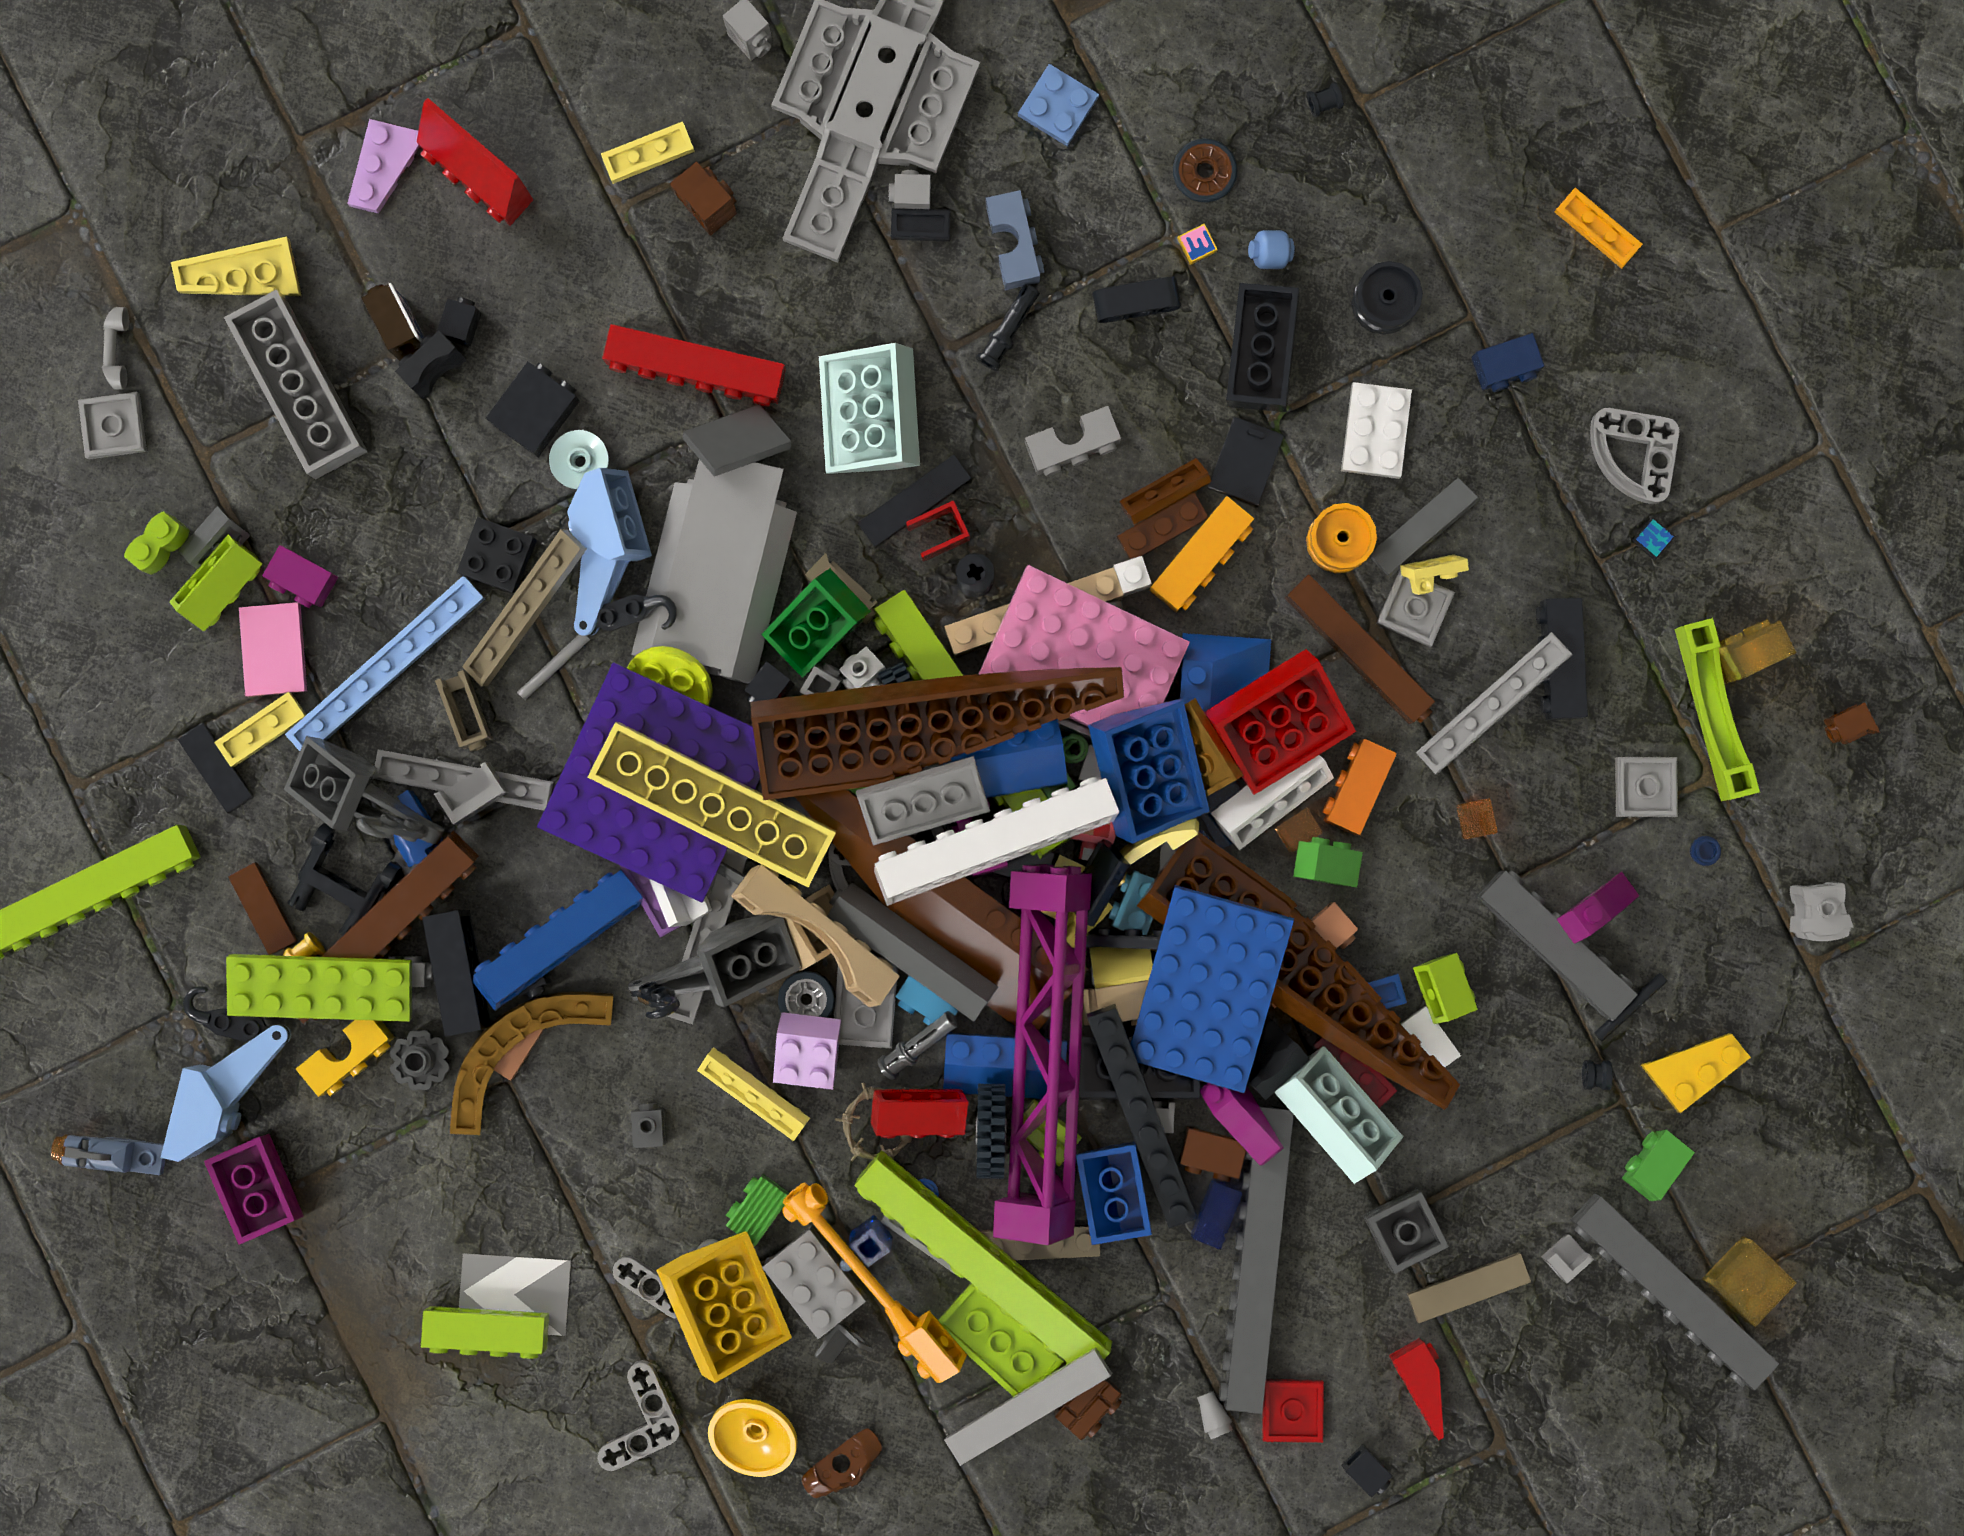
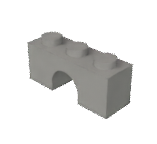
M1109 406L1080 416L1079 422L1084 436L1076 444L1068 445L1062 443L1057 438L1053 427L1025 437V445L1037 475L1044 473L1045 477L1062 471L1061 466L1072 462L1073 466H1077L1089 460L1088 456L1099 452L1100 455H1105L1117 449L1116 445L1120 444L1121 437Z

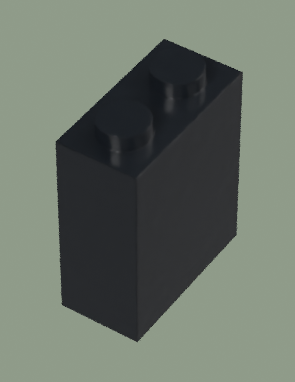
M527 361L485 419L539 458L580 400L574 395L577 390L566 381L556 382L550 377L553 373L539 362L534 366Z

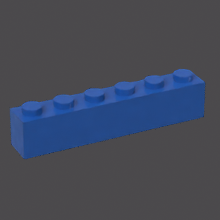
M622 870L614 875L612 872H609L597 882L599 886L590 892L586 889L579 893L573 899L574 904L567 909L564 907L558 908L549 916L550 921L543 926L539 924L533 926L524 934L525 939L518 944L511 942L499 952L501 954L500 957L493 962L488 959L474 970L476 972L473 975L474 985L495 1011L641 906L643 897Z

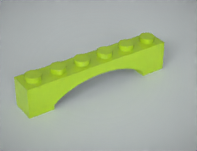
M1713 618L1676 628L1675 633L1721 801L1760 793L1753 764H1750L1742 746L1730 710L1720 662L1719 647L1721 646Z

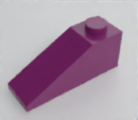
M1620 872L1556 920L1575 944L1592 935L1636 900L1639 894L1623 872Z
M1207 1083L1200 1089V1093L1212 1114L1260 1166L1267 1163L1284 1149L1247 1086L1245 1093Z

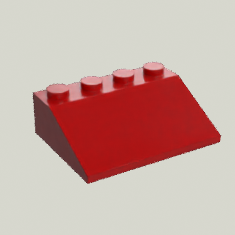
M429 98L424 101L416 141L423 150L420 155L432 166L438 163L445 170L442 174L454 185L460 182L467 189L464 193L476 204L482 201L489 208L486 212L498 223L504 220L511 226L533 201L519 176Z
M1307 649L1204 712L1242 772V778L1253 795L1356 732L1320 661Z

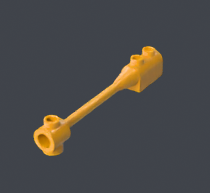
M804 1182L793 1189L783 1200L785 1205L783 1207V1214L785 1218L790 1222L798 1220L802 1226L812 1222L884 1306L889 1319L899 1335L898 1348L900 1352L906 1357L913 1355L918 1360L917 1370L920 1376L924 1379L932 1377L936 1383H941L960 1372L967 1354L930 1310L917 1317L897 1300H894L821 1215L828 1203V1196L824 1188L817 1183L809 1186Z

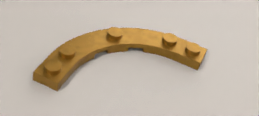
M595 992L549 994L524 1002L496 1019L474 1042L460 1067L452 1099L450 1134L480 1135L483 1100L488 1081L498 1061L512 1047L534 1031L557 1025L593 1024L611 1026L613 994Z

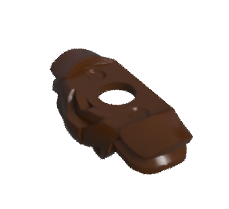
M868 1428L858 1432L803 1475L802 1484L805 1490L813 1498H819L833 1491L837 1493L849 1486L854 1487L862 1481L863 1475L872 1466L871 1462L879 1456L882 1450L880 1440ZM839 1454L846 1455L850 1460V1467L846 1472H838L833 1466V1460Z

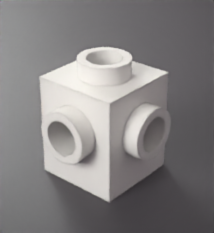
M866 646L858 654L847 658L839 670L845 677L842 681L843 685L847 689L883 685L878 673L886 668Z

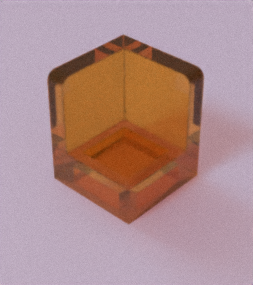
M1490 798L1456 805L1463 839L1498 833Z
M1308 808L1300 810L1274 827L1290 853L1298 849L1299 841L1310 842L1312 837H1318L1322 834L1321 828Z

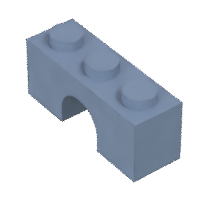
M1020 190L987 197L986 209L992 234L1009 232L1018 241L1017 247L1012 252L999 255V266L1005 290L1022 287L1023 284L1032 285L1039 283L1040 273H1044L1041 255L1035 256L1033 245L1038 244L1035 228H1029L1027 217L1031 216L1028 198L1022 199Z

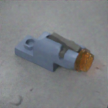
M65 1134L63 1137L57 1136L51 1149L52 1160L58 1161L60 1165L153 1175H162L165 1166V1159L160 1158L164 1145L161 1143L116 1137L98 1138Z

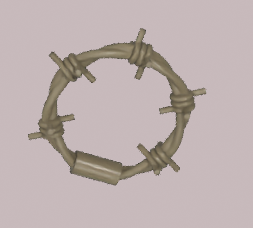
M864 1082L861 1083L863 1091L848 1106L845 1113L842 1114V1119L835 1118V1121L843 1122V1130L851 1148L850 1152L854 1155L851 1158L852 1162L857 1156L873 1160L877 1155L870 1154L860 1145L864 1140L863 1138L856 1143L851 1137L853 1118L860 1119V1116L853 1115L857 1104L864 1099L869 1100L872 1098L873 1100L874 1090L883 1089L872 1088L871 1086L866 1088ZM909 1135L900 1136V1144L892 1150H885L883 1145L880 1146L882 1151L894 1160V1157L907 1143H911L912 1137Z

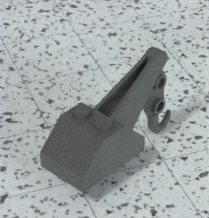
M306 736L284 788L292 797L332 829L347 831L357 817L360 818L356 822L357 828L370 836L391 839L394 835H398L410 842H416L417 839H421L431 844H439L444 828L419 815L373 785L371 781L377 769L375 766L354 752L321 738ZM364 797L405 819V821L362 803Z

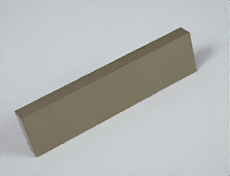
M1518 1252L1409 1292L1407 1296L1416 1321L1422 1323L1528 1284L1531 1280L1521 1253Z

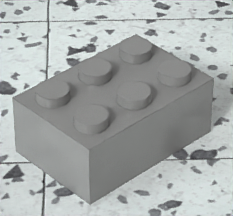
M812 1225L762 1266L766 1274L817 1339L865 1303L867 1299L865 1292Z

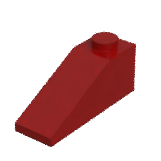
M1418 1338L1388 1356L1430 1430L1439 1441L1444 1438L1440 1369L1435 1362L1439 1359V1356L1430 1342L1425 1345Z

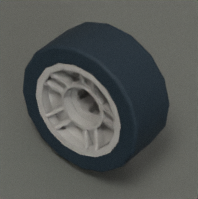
M802 971L793 974L784 981L779 990L778 1005L781 1013L829 1018L834 1009L836 997L833 986L826 977L818 972ZM807 993L812 996L811 1004H802L803 994Z

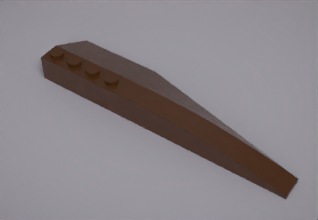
M1122 668L1047 669L964 675L750 702L763 800L873 786L896 779V777L907 773L911 775L921 772L922 768L938 762L939 764L951 761V757L962 753L968 755L1015 737L1014 734L1029 730V732L1042 728L1041 725L1056 719L1059 721L1070 717V714L1080 710L1088 711L1124 698Z
M847 790L794 796L812 819L836 830L832 843L884 906L998 986L987 1006L1016 1026L1021 918L965 877L887 906L874 872L875 863L879 861L878 857L886 853L896 851V854L899 855L907 852V847L916 843V841L907 835L873 845L858 798ZM1034 928L1032 935L1029 1007L1053 975V966ZM1073 984L1064 992V1001L1071 994ZM1051 1005L1032 1022L1037 1030L1051 1016Z

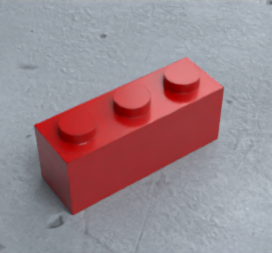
M962 1089L874 1090L871 1125L876 1136L883 1138H895L902 1135H909L913 1138H923L926 1135L952 1138L955 1135H965L968 1100Z

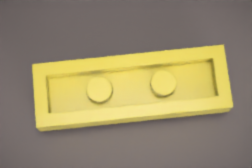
M682 121L601 153L610 179L614 184L693 153L695 150Z
M287 692L214 743L230 767H235L293 728L306 716V713L293 694Z

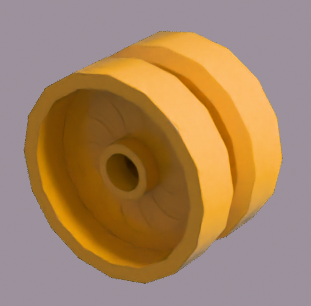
M1349 503L1334 504L1323 510L1310 525L1306 537L1307 551L1313 562L1323 570L1332 573H1346L1359 567L1374 551L1377 540L1376 526L1370 515L1359 506ZM1340 533L1345 536L1344 541L1346 542H1340L1337 536Z

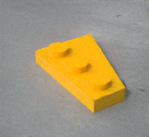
M1728 1033L1695 1045L1692 1048L1644 1063L1641 1066L1675 1110L1682 1113L1751 1057L1733 1034Z

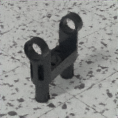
M323 823L311 840L310 846H312V849L298 873L299 883L287 903L291 907L295 904V909L299 911H305L315 889H319L349 906L351 912L339 931L343 936L385 896L387 890H390L395 885L403 868L393 861L389 862L382 874L378 873L368 893L321 867L335 841L333 840L335 829Z

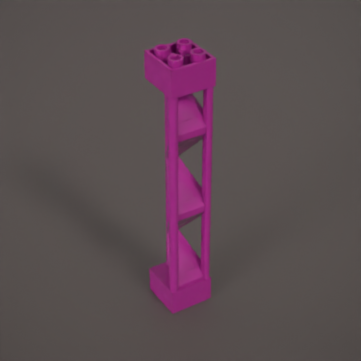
M1035 864L1022 865V870L1011 871L1009 908L1022 909L1008 1197L995 1201L993 1237L1051 1245L1074 1236L1076 1204L1074 1185L1087 923L1092 873H1081V867H1054V865ZM1041 911L1056 912L1055 927ZM1076 911L1075 948L1073 949L1067 942L1068 912ZM1034 928L1053 966V975L1029 1007L1032 935ZM1073 984L1068 1066L1061 1058L1064 992ZM1051 1005L1049 1044L1032 1022ZM1028 1044L1047 1084V1093L1023 1124ZM1067 1100L1062 1181L1055 1173L1058 1108ZM1046 1120L1043 1159L1026 1138ZM1021 1160L1037 1194L1020 1192Z

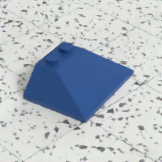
M1182 633V638L1190 642L1181 661L1179 699H1182L1184 704L1196 698L1205 712L1269 672L1271 639Z

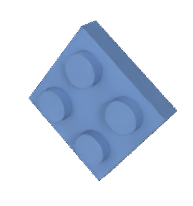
M1048 64L1019 110L1018 117L1068 147L1099 98V94L1051 64Z

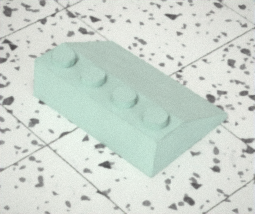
M891 343L819 356L826 473L894 470L920 466L913 348L898 343Z

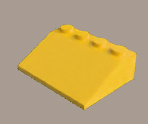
M748 1232L739 1233L684 1254L656 1270L701 1375L712 1382L717 1383L792 1338Z

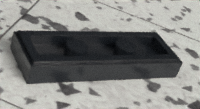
M205 723L199 724L177 739L227 813H231L254 797L236 768L230 767L214 743L217 740Z

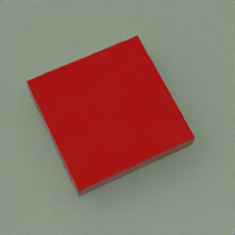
M1266 1379L1262 1411V1441L1323 1443L1324 1381Z

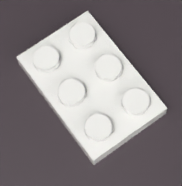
M1352 383L1341 466L1342 472L1396 479L1401 478L1412 390Z

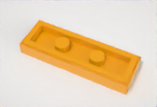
M1576 187L1554 211L1621 269L1643 245Z

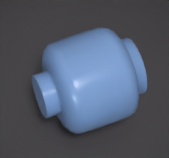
M1262 230L1256 234L1254 241H1250L1248 254L1259 269H1283L1288 262L1293 260L1294 242L1282 230Z

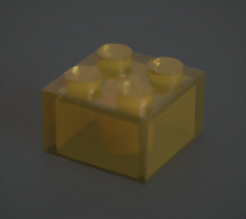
M1767 619L1743 629L1744 636L1740 632L1719 641L1721 646L1719 647L1720 662L1725 684L1748 677L1796 653L1781 621L1770 624Z
M1744 1236L1702 1278L1745 1322L1754 1327L1797 1284L1753 1240Z

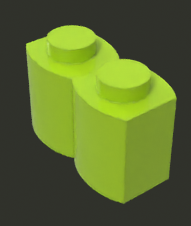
M164 511L158 513L148 522L144 534L138 536L129 544L124 557L140 571L152 575L165 566L170 557V552L177 550L185 543L190 530L174 516Z

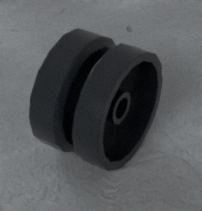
M1387 261L1375 264L1364 273L1353 291L1351 304L1355 318L1362 327L1372 333L1386 335L1398 332L1408 325L1421 306L1423 295L1421 283L1414 271L1402 263Z

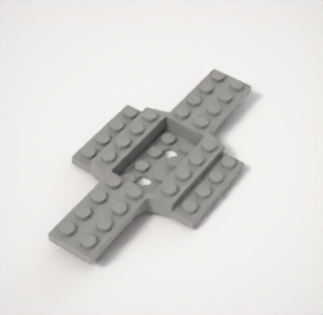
M814 0L772 102V109L800 119L801 124L821 139L815 161L783 236L784 242L838 263L878 164L909 166L911 163L937 173L980 68L979 61L952 51L932 34L945 0H879L874 10L843 8L825 0ZM920 45L923 48L882 145L880 141L914 55ZM883 48H891L895 52V59L891 63H883L879 60L878 54ZM861 102L870 103L873 106V113L866 118L860 117L856 112L858 104Z

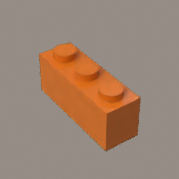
M1367 739L1360 740L1358 744L1354 742L1347 755V759L1351 760L1346 771L1342 769L1336 779L1335 786L1339 787L1334 798L1329 797L1323 808L1322 813L1326 814L1324 821L1355 836L1361 835L1397 753Z

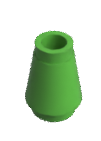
M1072 733L1062 738L1066 762L1078 763L1087 756L1088 743L1083 736ZM1074 746L1081 747L1079 748L1081 752L1077 756L1075 754H1071V750Z

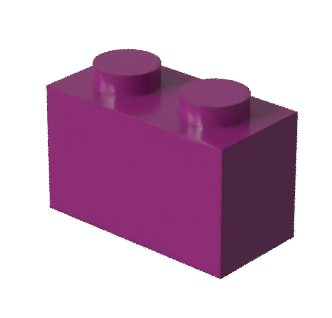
M281 545L278 546L262 575L270 580L269 587L282 594H285L286 590L296 594L294 600L308 608H311L312 604L322 608L338 579V576Z

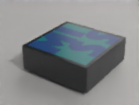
M1651 518L1634 537L1632 542L1655 560L1676 536L1655 518Z

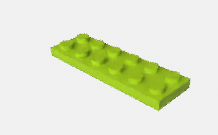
M229 954L226 957L227 1016L410 1022L412 1019V960Z

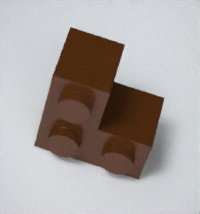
M696 161L673 180L670 186L674 194L711 236L737 214L734 206L737 201L733 197V191L724 180L718 182L716 175L708 166L702 168Z

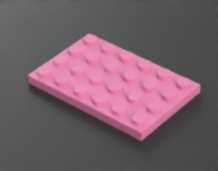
M1028 565L1023 572L979 674L1047 669L1121 667L1124 698L1088 711L1083 709L1070 714V719L1088 727L1089 724L1114 714L1164 703L1190 642Z

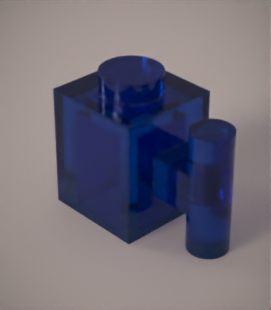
M873 1215L851 1231L848 1247L868 1268L891 1251L893 1236L879 1219ZM841 1257V1270L849 1271L851 1268Z

